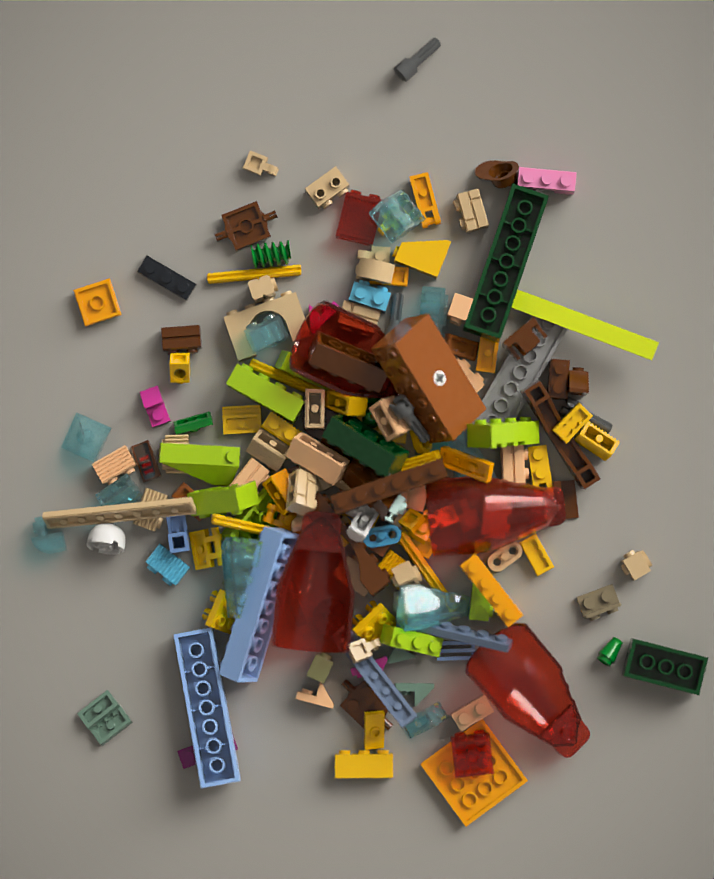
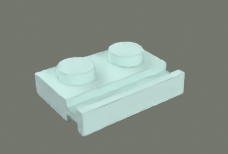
M400 494L398 495L389 510L390 516L385 517L386 521L393 524L394 521L392 519L394 516L403 515L408 506L405 497Z

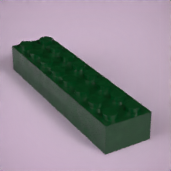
M512 184L463 331L497 343L500 342L549 198L548 195Z

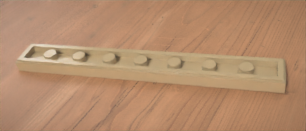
M192 497L43 512L42 518L48 529L192 515L196 514V506Z

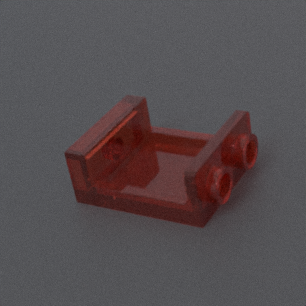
M350 190V192L345 194L336 239L373 246L383 200L378 195L369 194L368 197L361 195L362 192Z

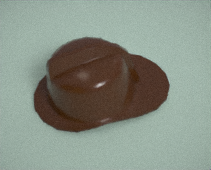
M486 161L476 167L475 174L480 179L490 180L497 188H506L512 186V184H517L516 172L519 169V165L514 161Z

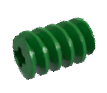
M287 240L286 246L283 245L282 241H279L278 247H276L274 242L271 243L270 248L267 243H264L263 249H261L259 244H256L255 250L251 246L252 260L255 268H258L259 263L264 268L267 262L273 267L274 261L277 262L278 266H281L282 260L288 265L289 259H291L289 240Z

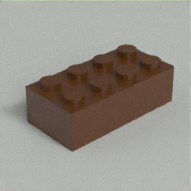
M317 330L308 349V363L317 370L324 369L334 377H343L350 384H359L369 392L376 391L379 393L387 376L379 361L376 360L375 355Z

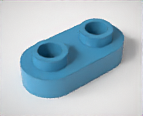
M396 525L375 527L369 530L363 542L370 548L392 545L400 541L402 533ZM390 531L395 532L394 538H389L388 534ZM371 535H376L377 539L375 542L370 541Z

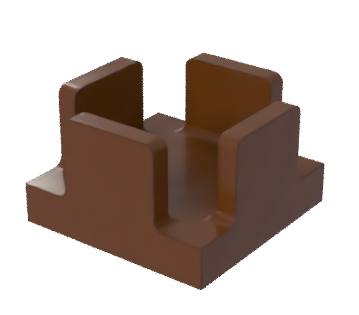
M534 317L502 343L503 348L510 353L516 362L520 360V356L512 346H515L522 356H525L540 342V339L532 331L533 329L543 340L547 338V334L538 325Z

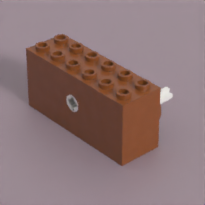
M429 314L404 318L371 348L376 360L379 361L386 376L394 385L396 392L399 395H405L414 407V415L426 429L428 435H430L429 443L454 441L467 428V424L474 422L486 410L485 405Z

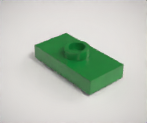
M209 411L173 422L176 435L188 431L196 432L202 427L213 425L212 416Z

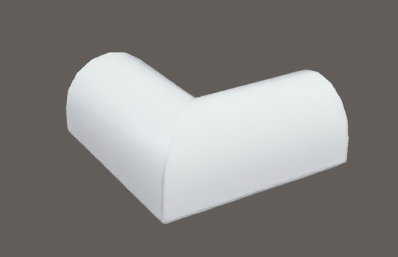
M367 505L345 513L354 518L347 530L349 538L356 542H362L379 514Z

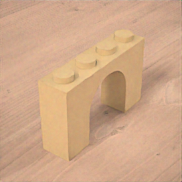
M287 291L280 294V298L274 299L270 297L262 300L263 303L256 306L253 303L245 306V310L240 312L236 309L226 313L227 316L223 318L239 362L257 356L250 336V327L254 319L263 313H275L281 316L287 324L293 343L311 337L296 292Z

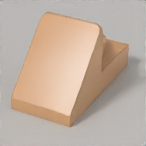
M321 682L319 683L317 695H313L312 690L302 688V691H297L296 699L333 709L334 703Z

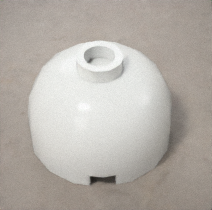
M115 523L98 524L89 532L87 547L90 550H93L94 547L98 548L99 553L117 555L120 553V550L123 553L126 542L125 534Z

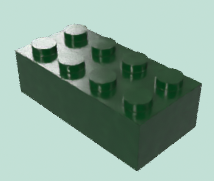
M343 414L332 416L322 435L323 438L327 439L328 444L334 447L338 446L343 450L344 454L350 457L354 456L361 465L373 468L374 472L381 477H387L400 472L410 453L393 441L387 442L384 435L353 416Z
M631 638L622 676L699 695L708 657Z

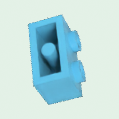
M359 280V283L354 281L349 301L385 313L391 293L385 287L377 286V288L370 286L369 282Z

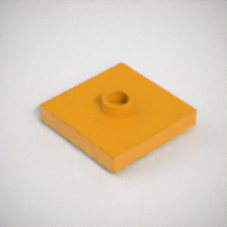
M110 278L73 290L85 327L122 315Z

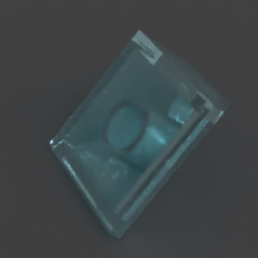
M76 413L61 448L96 462L112 428Z

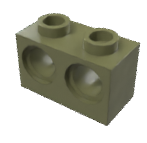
M321 652V654L317 653L306 676L324 684L334 663L331 660L332 656Z

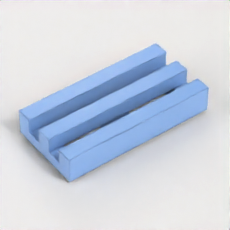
M443 641L442 645H468V643ZM471 644V648L441 649L437 661L476 660L475 645ZM471 652V656L441 657V653Z

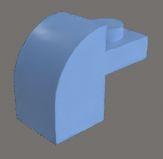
M186 515L166 517L170 553L190 551Z

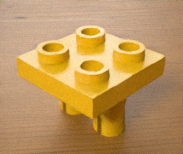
M222 589L219 592L214 590L211 594L215 595L216 598L210 596V601L214 602L212 609L206 608L203 612L209 615L202 614V618L207 620L205 625L231 635V627L235 622L237 608L241 603L242 597Z
M375 601L369 602L373 608L368 604L365 606L366 611L369 612L365 618L361 614H357L355 617L359 621L354 617L351 620L352 624L355 625L353 628L355 633L361 639L365 638L367 643L378 638L380 640L383 624L396 627L397 619L382 603L377 605Z

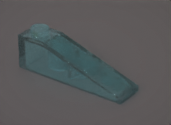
M225 537L221 545L228 618H240L247 598L245 590L252 583L253 577H251L253 566L257 567L263 541Z
M419 584L400 586L396 621L404 631L423 630L468 616L471 598L470 596L453 592H442L436 588H425Z

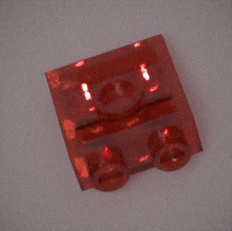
M475 730L474 734L466 735L465 732H457L454 736H450L455 778L494 774L489 732Z

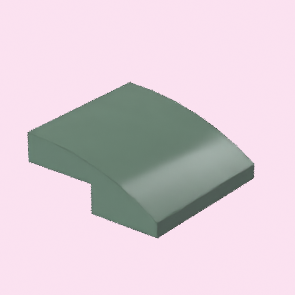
M106 690L77 713L102 746L133 723L109 690Z

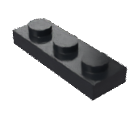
M148 255L137 271L186 301L197 285Z

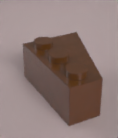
M354 457L348 465L342 480L352 489L384 477L377 475L373 468L361 465L358 462L359 460ZM399 494L367 506L370 509L373 508L384 522Z

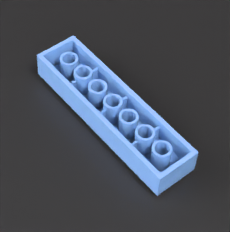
M263 527L259 535L258 547L254 552L252 567L248 571V580L242 591L241 603L237 608V616L231 627V636L226 644L224 659L220 663L219 675L236 682L258 681L302 535L295 532L292 533V531L284 528Z
M210 627L174 634L201 788L241 781L223 678L219 675L220 662L214 629Z

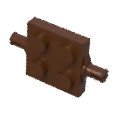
M257 201L222 214L225 230L215 234L217 242L228 237L233 243L235 251L270 238L271 235L267 222L278 218L274 210L264 215Z
M347 679L341 684L349 693L340 706L363 729L364 712L383 710L386 716L388 709L365 680L355 687ZM385 717L386 723L384 727L389 730L393 724Z

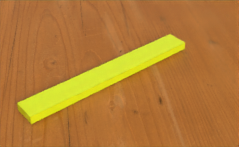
M518 289L511 307L651 361L659 345V342Z

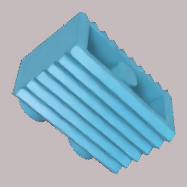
M159 544L145 561L149 564L147 568L154 574L159 572L163 575L162 580L169 586L172 584L177 586L191 568L176 555L170 553L162 544Z

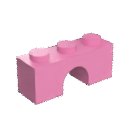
M519 167L517 185L534 191L551 190L554 193L573 195L577 172Z

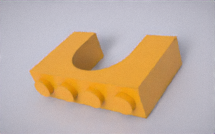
M476 554L471 555L459 565L468 579L474 583L506 627L511 626L523 616L522 612Z

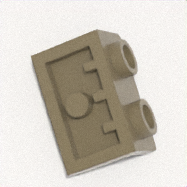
M613 584L576 597L584 619L589 618L590 621L600 618V614L606 611L608 614L619 611L618 607L622 606Z

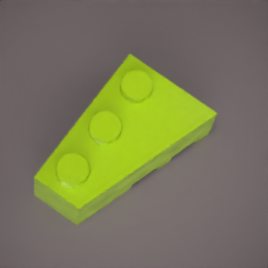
M249 481L243 485H238L237 483L228 487L218 486L200 489L187 494V497H192L196 506V514L191 516H199L200 519L210 517V514L224 516L227 515L226 512H231V515L241 514L243 509L260 503L256 481Z

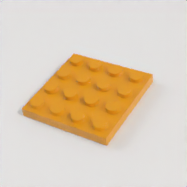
M483 719L467 728L420 763L466 827L528 781Z

